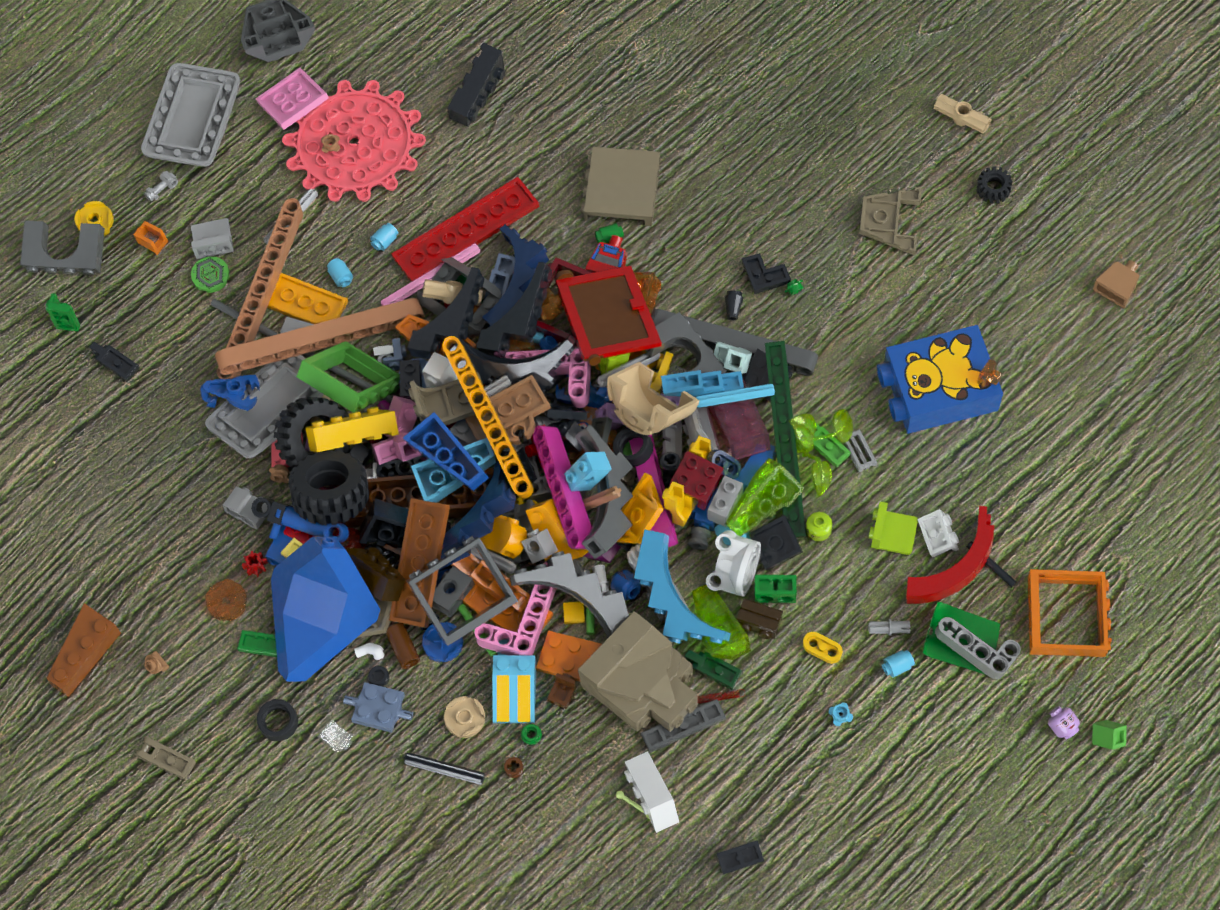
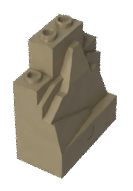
M635 611L578 669L581 687L637 732L641 727L645 728L649 724L651 717L671 732L683 723L684 717L688 712L692 713L698 706L697 693L684 684L693 675L692 664L673 648L671 641Z

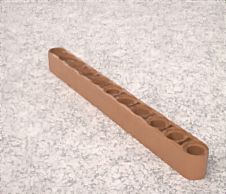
M295 198L287 199L282 206L226 348L254 341L303 218L301 205ZM218 367L217 376L219 379H233L239 377L242 371L224 378L226 375H222Z
M410 298L225 348L215 354V359L222 375H229L335 346L344 341L349 342L393 330L408 314L424 319L425 315L417 298Z

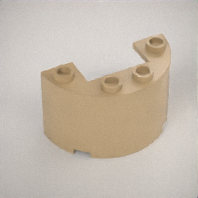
M637 362L608 376L607 380L609 400H613L616 407L614 412L625 426L636 433L651 435L690 416L696 410L700 400L686 391L681 393L679 405H676L650 388L654 371L641 362Z

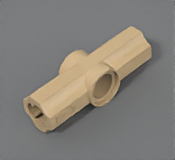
M943 94L937 98L934 105L935 110L953 118L955 124L959 126L967 125L981 133H985L991 123V118L973 110L968 102H957Z
M425 279L422 297L439 299L447 304H451L461 291L463 284L451 280L439 282ZM482 288L479 289V300L476 306H480L483 293Z

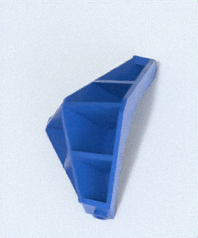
M336 536L311 537L273 569L271 588L279 673L286 682L306 681L378 620L380 608L346 549L341 545Z

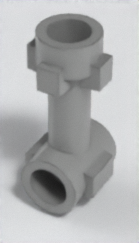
M164 171L159 178L161 182L153 189L150 187L146 189L144 195L150 202L159 198L157 194L167 186L170 189L176 187L178 180L173 173Z

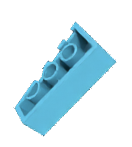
M487 438L463 446L483 471L496 463L495 455ZM430 459L411 466L424 501L437 503L464 485Z

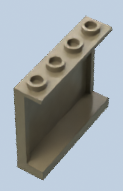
M593 147L592 154H588L590 170H586L585 176L588 185L584 186L583 197H586V199L581 204V213L584 214L585 221H588V215L645 220V226L652 227L661 162L660 152Z

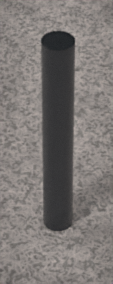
M970 541V542L967 544L966 547H967L969 550H970V548H971L973 542ZM988 557L986 565L1011 588L1014 587L1017 581Z

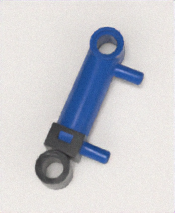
M261 497L255 499L252 503V513L256 517L268 518L267 521L273 522L269 535L271 539H277L281 525L316 537H333V530L338 528V541L340 543L346 541L349 536V530L343 523L336 525L331 523L326 525H320L317 522L316 524L310 523L308 519L305 520L295 512L293 506ZM264 503L267 504V511L265 513L262 511Z

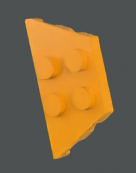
M648 473L643 474L632 492L633 497L621 510L633 525L617 542L641 544L644 529L651 530L663 511L653 478Z

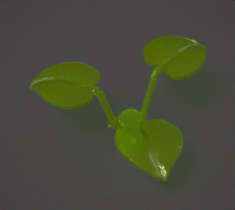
M839 409L833 415L832 424L835 432L818 437L814 435L817 426L811 414H800L789 420L797 437V454L802 453L803 457L816 461L812 464L811 475L818 497L822 496L830 486L832 471L827 461H821L819 457L811 455L809 452L814 448L813 441L836 435L840 443H846L850 440L853 433V423L849 412L845 409Z

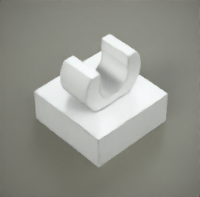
M393 344L373 348L374 356L379 355V362L382 363L383 356L393 357L390 354L394 353Z

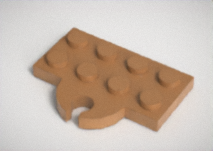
M533 375L490 397V401L512 445L521 444L519 437L514 435L520 429L524 430L525 438L529 440L535 431L534 417L551 409L549 402ZM486 413L483 420L489 421L492 418V413ZM476 415L465 418L477 441L487 438ZM494 431L492 438L500 437L501 431Z

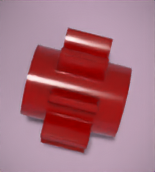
M251 551V554L248 556H243L246 563H243L242 567L244 570L247 569L248 576L255 574L259 577L260 573L266 572L264 565L268 564L266 558H263L261 551L258 554Z

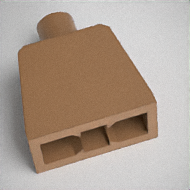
M1129 260L1126 265L1115 262L1096 279L1093 290L1125 309L1140 277L1135 272L1138 268L1137 263Z

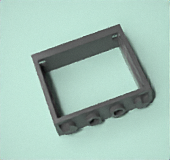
M468 537L462 541L463 545L461 547L449 549L444 553L445 557L440 560L437 558L426 564L428 566L426 569L414 571L409 575L410 579L406 581L447 646L518 602L479 537ZM476 547L505 597L446 633L416 583L468 550Z

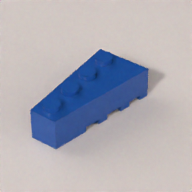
M435 412L403 437L410 446L473 491L489 478Z

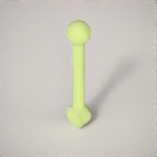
M623 791L616 792L618 799L625 800L643 812L642 807L626 797Z

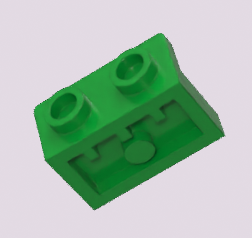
M52 293L50 300L46 302V311H48L55 328L78 332L80 323L72 306L67 303H60L57 295Z

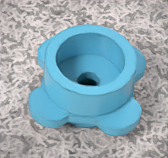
M841 703L829 708V714L832 715L835 726H840L846 721H852L853 715L850 714L847 703Z

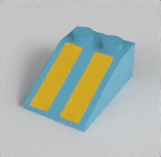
M493 655V723H535L537 666L535 655Z

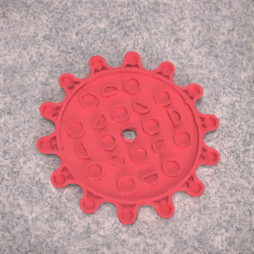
M342 80L337 85L338 90L335 95L328 96L329 98L321 105H318L296 121L299 124L297 132L288 133L283 136L282 142L284 145L297 149L296 155L287 160L286 166L291 171H307V177L302 182L306 190L325 185L329 188L328 198L333 202L339 201L341 196L347 191L356 192L357 198L360 201L367 202L371 197V189L380 185L389 191H394L398 186V181L394 176L395 173L400 170L412 172L417 168L418 163L416 159L409 155V151L413 148L422 147L426 142L423 134L411 131V126L421 119V113L418 110L403 111L400 109V105L405 98L402 91H394L389 96L380 95V85L376 80L368 81L365 88L360 91L352 89L349 81ZM328 134L339 136L338 145L340 150L338 152L329 151L324 153L322 151V137ZM354 138L359 139L358 144H351L349 142Z

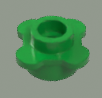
M795 279L789 282L784 292H789L790 296L797 294L804 289L802 285L803 280L797 281Z

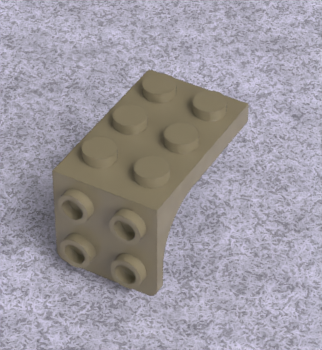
M469 378L466 386L473 385L475 378ZM458 379L434 388H421L416 385L414 380L410 381L411 388L408 391L411 399L415 401L416 405L413 408L421 422L433 412L437 414L445 425L476 415ZM483 395L477 396L475 403H481L484 398Z

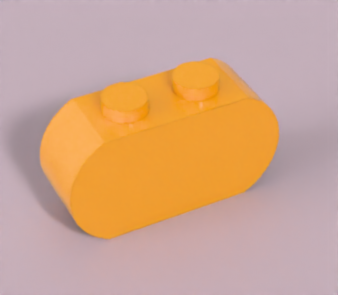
M500 515L494 518L493 531L480 539L486 549L514 559L524 549L521 541L527 539V530L518 525L520 521Z

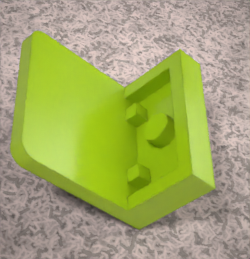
M880 502L879 508H874L872 520H876L875 527H870L869 538L872 539L871 548L910 555L916 534L917 517L887 511L888 503Z

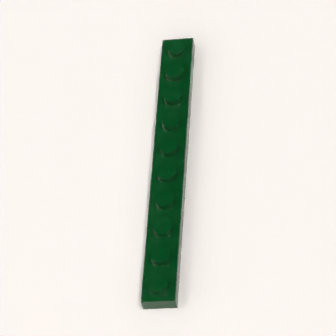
M785 341L765 343L769 384H773L775 395L770 397L783 516L787 517L796 538H803L807 536Z

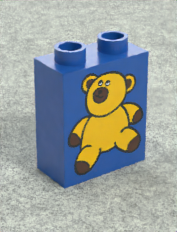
M978 325L886 347L884 363L877 365V374L883 388L891 386L895 397L889 399L892 419L894 422L903 420L907 434L999 411L1003 391Z

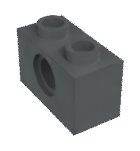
M454 566L449 571L447 570L443 574L439 585L435 587L432 606L451 618L462 604L463 599L473 588V578ZM449 588L455 589L451 594L445 593Z

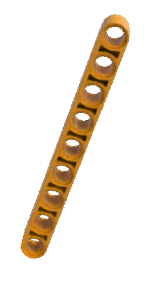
M455 336L445 338L442 344L443 350L513 491L520 498H529L533 493V485L464 346ZM451 344H458L454 351H449ZM460 361H466L465 367L458 368L457 366ZM469 378H475L473 385L466 386ZM483 395V401L475 403V398ZM486 413H492V418L489 421L483 420ZM496 430H500V437L493 439V432ZM504 448H509V454L504 457L501 456V451ZM512 466L519 467L516 474L509 473ZM526 483L528 485L526 491L519 492L518 487Z

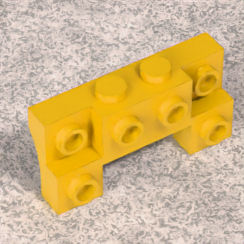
M698 436L696 442L691 443L689 452L707 460V456L711 451V440ZM672 482L662 495L664 509L670 510V514H672V523L684 527L698 500L684 494V485Z

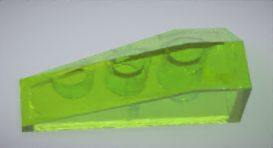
M768 458L753 476L725 525L738 536H742L758 526L768 516L772 517L775 515V512L782 507L791 505L805 488L780 463Z
M707 584L693 590L692 594L697 617L714 628L731 633L729 641L722 640V644L710 642V637H702V643L712 657L735 660L751 652L747 633L717 591L709 589Z

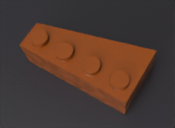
M84 603L46 678L49 683L62 694L69 697L121 634L117 626Z

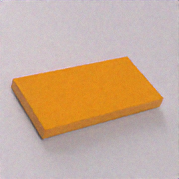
M281 273L267 308L297 320L318 324L340 318L349 301L348 298Z

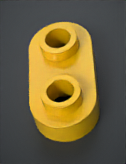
M809 632L804 636L803 648L806 652L830 664L840 661L843 651L839 643L817 632ZM815 642L817 646L812 647L810 643ZM833 651L835 656H829L828 652Z

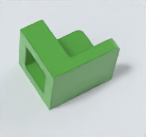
M1109 720L1093 723L1092 744L1112 750L1126 746L1127 725Z

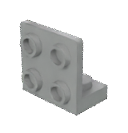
M228 218L191 226L193 237L191 244L196 259L234 252Z

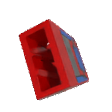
M612 235L609 244L599 242L585 269L595 273L625 267L627 252L625 249L620 248L623 239Z

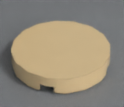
M461 696L453 699L447 705L443 719L446 728L452 735L459 738H469L481 731L485 724L486 715L483 706L478 700Z

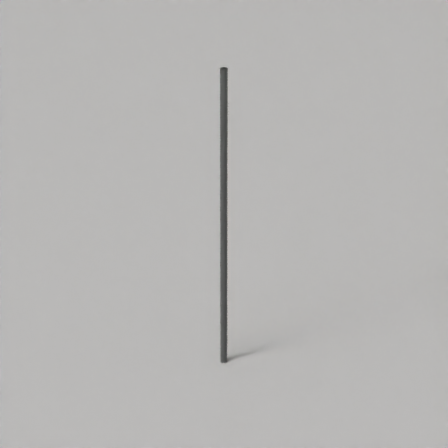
M213 299L211 302V306L238 319L240 312L216 299ZM260 324L258 329L260 333L268 337L278 334ZM313 352L302 354L306 358L315 355ZM337 365L328 369L364 390L373 386ZM388 395L386 398H382V400H386L391 404L393 396Z

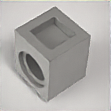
M535 529L527 534V539L521 541L532 564L558 551L548 529L540 532L538 529Z

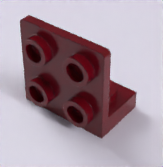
M687 451L670 485L672 482L684 485V494L697 499V507L705 511L722 478L724 468Z

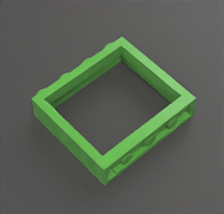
M347 341L302 360L296 376L353 413L364 409L370 404H374L382 398H386L392 393H396L400 382V374ZM345 363L377 384L358 393L324 371Z

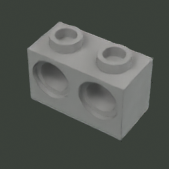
M724 476L708 508V520L727 527L743 494V483Z

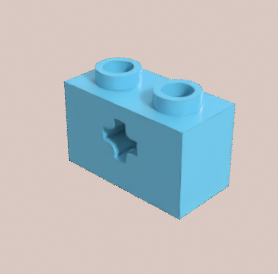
M585 452L564 475L571 491H590L612 468L605 452Z

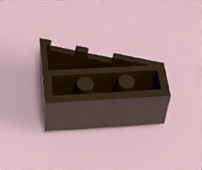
M372 547L368 549L345 548L374 597L380 601H399L406 579L378 549Z

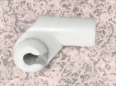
M367 643L354 648L357 658L372 654L375 660H380L385 655L382 646L374 643Z

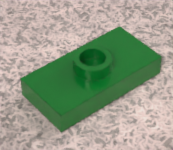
M242 630L237 648L239 652L277 657L275 635Z

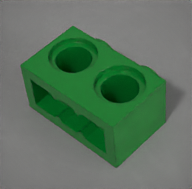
M755 575V602L796 603V575Z

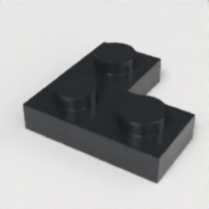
M760 253L742 258V264L754 294L787 285L791 282L785 264L766 269Z

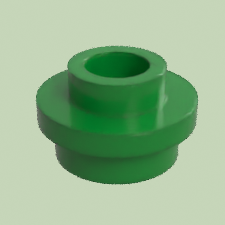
M535 724L526 725L521 731L523 742L528 745L537 744L542 738L541 729ZM533 732L535 737L529 738L528 734Z

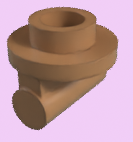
M157 651L145 657V668L151 674L164 672L169 668V665Z

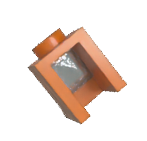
M146 221L133 234L138 244L150 249L156 255L169 242L162 229Z

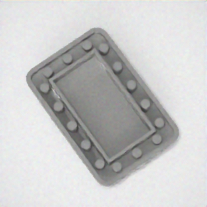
M183 63L173 64L167 73L141 146L142 153L150 158L201 167L212 164L240 85L239 75L234 72Z
M298 355L266 364L255 374L259 381L260 391L257 387L251 390L249 384L246 385V390L244 391L245 396L242 400H245L248 395L250 399L257 396L255 406L246 411L231 405L226 400L206 419L205 425L208 430L243 457L253 458L277 440V438H274V432H277L278 428L275 426L276 420H281L282 417L279 416L281 411L288 410V404L291 402L296 403V399L321 398L324 395L296 377L302 360L306 358Z

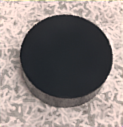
M375 666L368 673L370 684L384 687L389 682V673L383 666Z

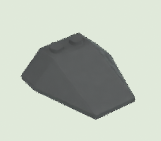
M266 0L246 7L241 43L246 54L267 62L276 61L282 57L294 55L302 51L314 33L315 27L311 18L289 1Z

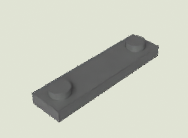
M716 699L696 708L692 713L688 712L684 717L683 723L671 732L659 724L641 732V736L649 753H652L724 721L726 716Z

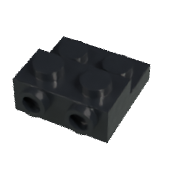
M758 348L749 363L747 373L742 375L744 387L769 384L766 353ZM788 366L789 381L793 375V372H791L792 367ZM770 396L764 397L767 400L771 401Z

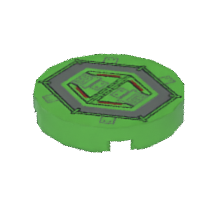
M209 256L202 258L195 263L191 271V278L195 287L207 293H213L224 288L230 277L227 264L218 257Z

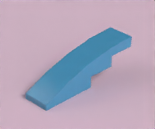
M701 370L661 376L664 396H681L683 391L692 396H701L744 388L741 371L721 374V371L701 373Z

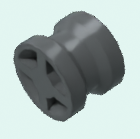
M702 527L691 528L690 534L692 536L688 540V545L697 550H706L708 548L707 539L710 538L711 532Z

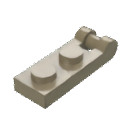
M149 737L144 738L143 746L135 753L136 757L183 780L187 779L196 763L195 760ZM154 748L152 754H148L149 750Z

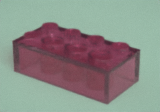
M743 379L744 388H747L745 381ZM753 399L708 406L730 456L738 460L771 450L769 433Z

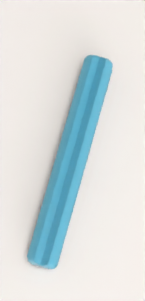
M766 384L696 396L700 400L697 407L701 408L775 395L773 384Z

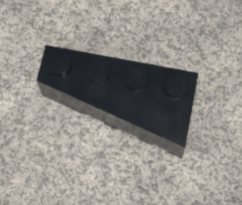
M375 499L360 527L359 543L367 544V541L377 542L379 546L395 544L398 545V548H402L409 509ZM447 521L445 533L451 529V522Z

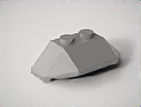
M697 407L690 416L684 418L685 424H683V429L686 436L689 435V439H687L689 448L691 443L696 442L698 436L711 440V451L720 450L709 407Z

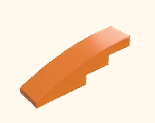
M470 554V556L451 564L452 567H456L473 578L476 585L496 599L500 600L505 597L484 560L480 561L473 554ZM501 572L518 600L510 608L521 613L529 602L531 595L518 585L511 586L510 578Z

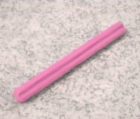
M473 244L452 258L463 264L479 254L480 249L476 244ZM444 263L381 300V305L384 306L403 301L418 292V290L423 289L425 279L432 280Z

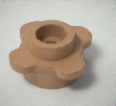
M328 134L322 137V151L324 153L329 151L338 152L340 150L338 145L339 136Z
M275 465L269 469L272 481L288 483L289 470L286 466Z

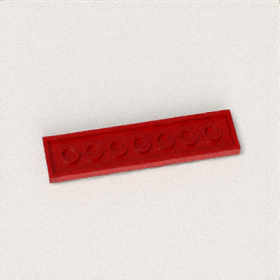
M516 177L391 253L392 258L410 282H413L444 263L441 259L454 257L471 245L480 244L499 232L503 225L509 226L540 207L539 202L521 179Z

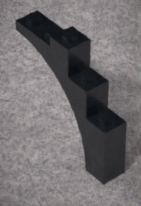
M570 334L562 343L545 353L519 359L500 358L473 348L461 338L459 341L464 346L476 372L479 373L483 385L487 386L494 378L499 379L506 375L511 382L510 386L533 375L543 391L545 388L549 390L556 382L554 377L557 373L554 370L563 362L560 359L564 355L568 357L575 349L573 345L576 339ZM456 343L449 351H454L458 344ZM460 361L457 367H465L466 361Z

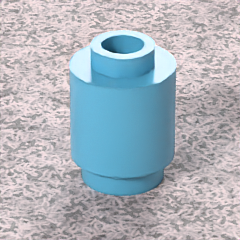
M390 223L382 225L370 237L373 248L378 251H384L397 238V229Z
M339 258L331 260L327 268L335 284L338 287L350 285L353 275L345 262Z
M901 650L884 658L882 668L887 676L896 677L910 670L911 666L915 665V662L908 650Z

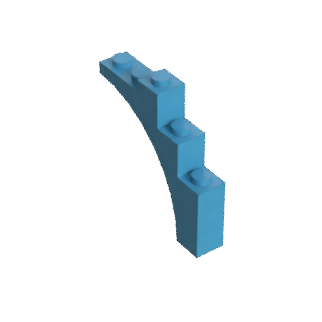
M644 529L634 578L640 580L641 585L652 587L648 607L653 608L654 613L666 615L667 612L663 635L669 637V641L678 644L681 643V640L688 641L689 633L691 638L702 640L703 636L710 637V642L722 644V640L729 641L731 633L714 628L701 621L680 599L673 585L668 566L669 535Z

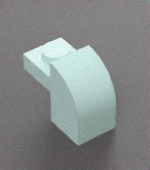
M717 342L714 355L724 364L723 368L735 372L741 371L743 374L747 373L752 352L741 347L737 348Z

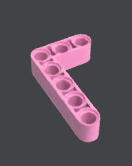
M574 349L568 357L564 355L560 359L564 362L554 371L557 373L556 375L569 374L568 393L571 402L576 408H583L589 403L591 365L589 361L584 362L579 349ZM549 350L506 352L505 358L533 357Z
M535 584L518 632L483 623L475 628L474 631L477 644L482 648L506 655H533L556 588ZM542 589L549 590L546 594L539 593V591ZM536 607L542 608V611L534 613L532 610ZM528 626L536 627L533 631L525 630ZM482 633L490 634L487 638H480ZM501 639H509L507 644L499 643ZM523 644L529 646L526 650L519 649Z

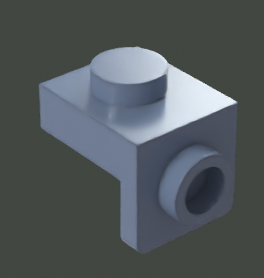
M400 338L392 339L394 356L383 358V364L394 371L400 369V361H404L403 357L407 356L406 347L401 345Z

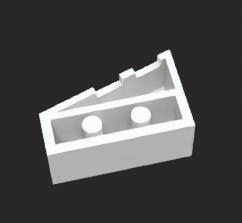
M648 751L625 761L627 770L624 771L626 779L629 783H633V792L637 799L640 798L643 812L645 815L648 814L655 832L657 833L679 823L674 800Z

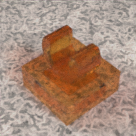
M991 359L988 360L979 374L978 384L985 386L988 381L994 385L998 384L1002 373L995 370L997 362Z

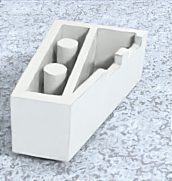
M435 352L422 371L426 388L438 387L458 379L448 358Z

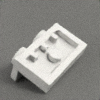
M939 509L918 519L932 557L950 549L954 551L959 550L957 545L959 539L956 533L952 532L950 526L952 525V520L949 514H945Z

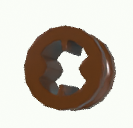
M511 757L504 763L505 773L508 777L518 778L522 775L524 768L519 758ZM512 763L520 766L516 768V772H512L511 769L508 770L509 767H512Z

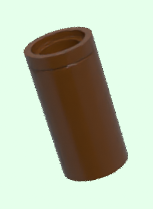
M404 623L390 626L387 629L386 635L401 668L408 669L417 665L420 662V658Z

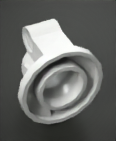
M727 530L715 540L716 547L720 550L716 568L707 576L706 584L713 591L723 590L743 597L747 594L754 579L759 562L761 544L758 541L738 536L732 530ZM723 537H728L731 545H726ZM714 575L720 577L721 584L714 581Z

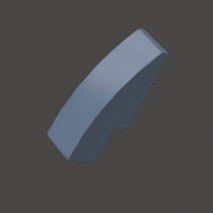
M499 253L489 281L501 290L503 296L513 276L515 257ZM488 292L485 293L484 300L489 295Z

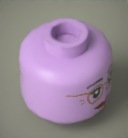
M1059 706L1049 713L1051 717L1048 720V725L1057 737L1068 739L1079 731L1080 720L1070 708L1065 707L1061 709Z

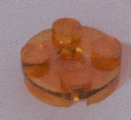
M225 579L213 585L206 593V606L214 618L231 621L240 617L245 611L247 594L239 583L231 579ZM224 597H231L229 599L230 604H222L221 602L223 601Z

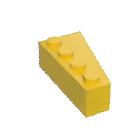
M378 407L368 408L365 413H360V411L348 413L349 417L342 418V416L331 417L330 421L325 423L324 420L312 422V426L305 427L309 449L313 452L344 447V443L347 445L362 443V438H365V440L381 439L382 434L399 435L395 411L380 410Z

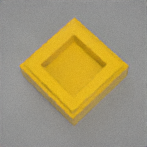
M581 602L563 603L565 625L585 623L584 604Z

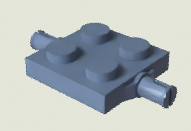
M364 682L362 691L357 698L345 695L343 704L355 706L351 719L352 723L391 733L399 718L411 721L414 712L402 709V702L405 697L404 692Z

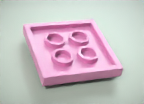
M298 68L258 96L256 101L284 130L318 105H321L329 97L301 68Z

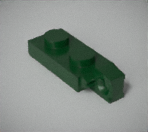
M688 650L685 655V659L692 664V669L730 690H733L742 674V670L706 651L705 653L700 651L697 654Z

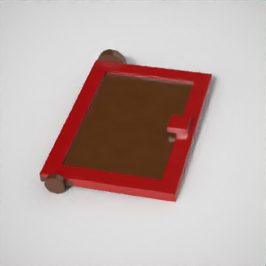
M631 266L574 276L570 270H562L555 275L558 294L584 362L589 361L590 365L595 366L601 362V358L662 346Z

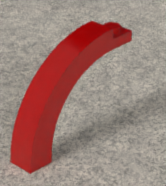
M979 506L978 528L975 540L968 553L957 564L935 575L908 577L907 604L929 603L949 597L967 586L979 574L991 553L994 540L995 525H991V514H987V506Z

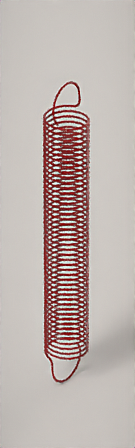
M734 690L720 697L711 699L709 701H705L708 698L719 693L709 694L705 697L698 699V704L711 702L716 699L718 701L740 697L739 695H736L727 698L728 696L737 693L739 690Z

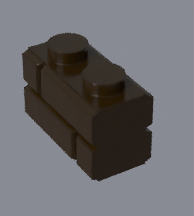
M743 599L736 618V626L742 632L750 633L752 631L758 633V636L763 639H775L783 618V611Z

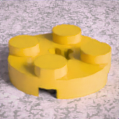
M91 201L84 204L81 210H77L74 220L79 231L81 223L100 224L105 228V236L110 233L114 217L110 208L104 203ZM94 216L98 219L96 222L90 221Z

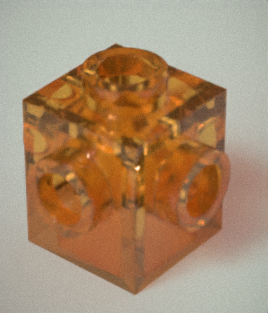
M547 288V297L543 300L541 307V317L545 321L554 319L562 313L560 307L562 305L561 299L550 288Z

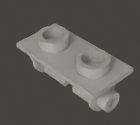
M682 422L663 429V438L667 439V441H663L662 455L671 451L678 454L681 460Z

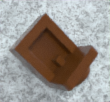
M557 673L555 676L556 681L547 701L567 709L577 688L576 681L568 674L563 673L561 675Z

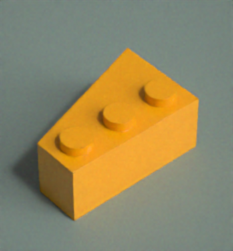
M553 498L536 503L525 510L533 530L538 529L540 532L548 529L558 549L557 552L571 553L572 560L583 557L589 552L587 549H571L569 547ZM552 555L548 556L547 558H544L545 562H547V560L550 559Z

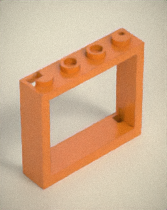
M1030 569L1027 577L1030 654L1106 657L1108 650H1111L1112 639L1108 637V630L1111 629V618H1107V611L1110 610V599L1106 598V591H1109V583L1105 572ZM1039 583L1096 585L1099 646L1041 644Z

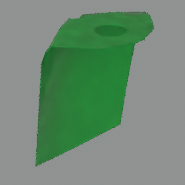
M937 602L925 640L923 653L930 658L985 674L936 637L935 630L940 620L950 617L996 650L1000 623L948 604ZM930 628L933 629L931 635H929ZM959 639L962 645H968L965 639ZM976 651V655L979 658H985L982 652Z

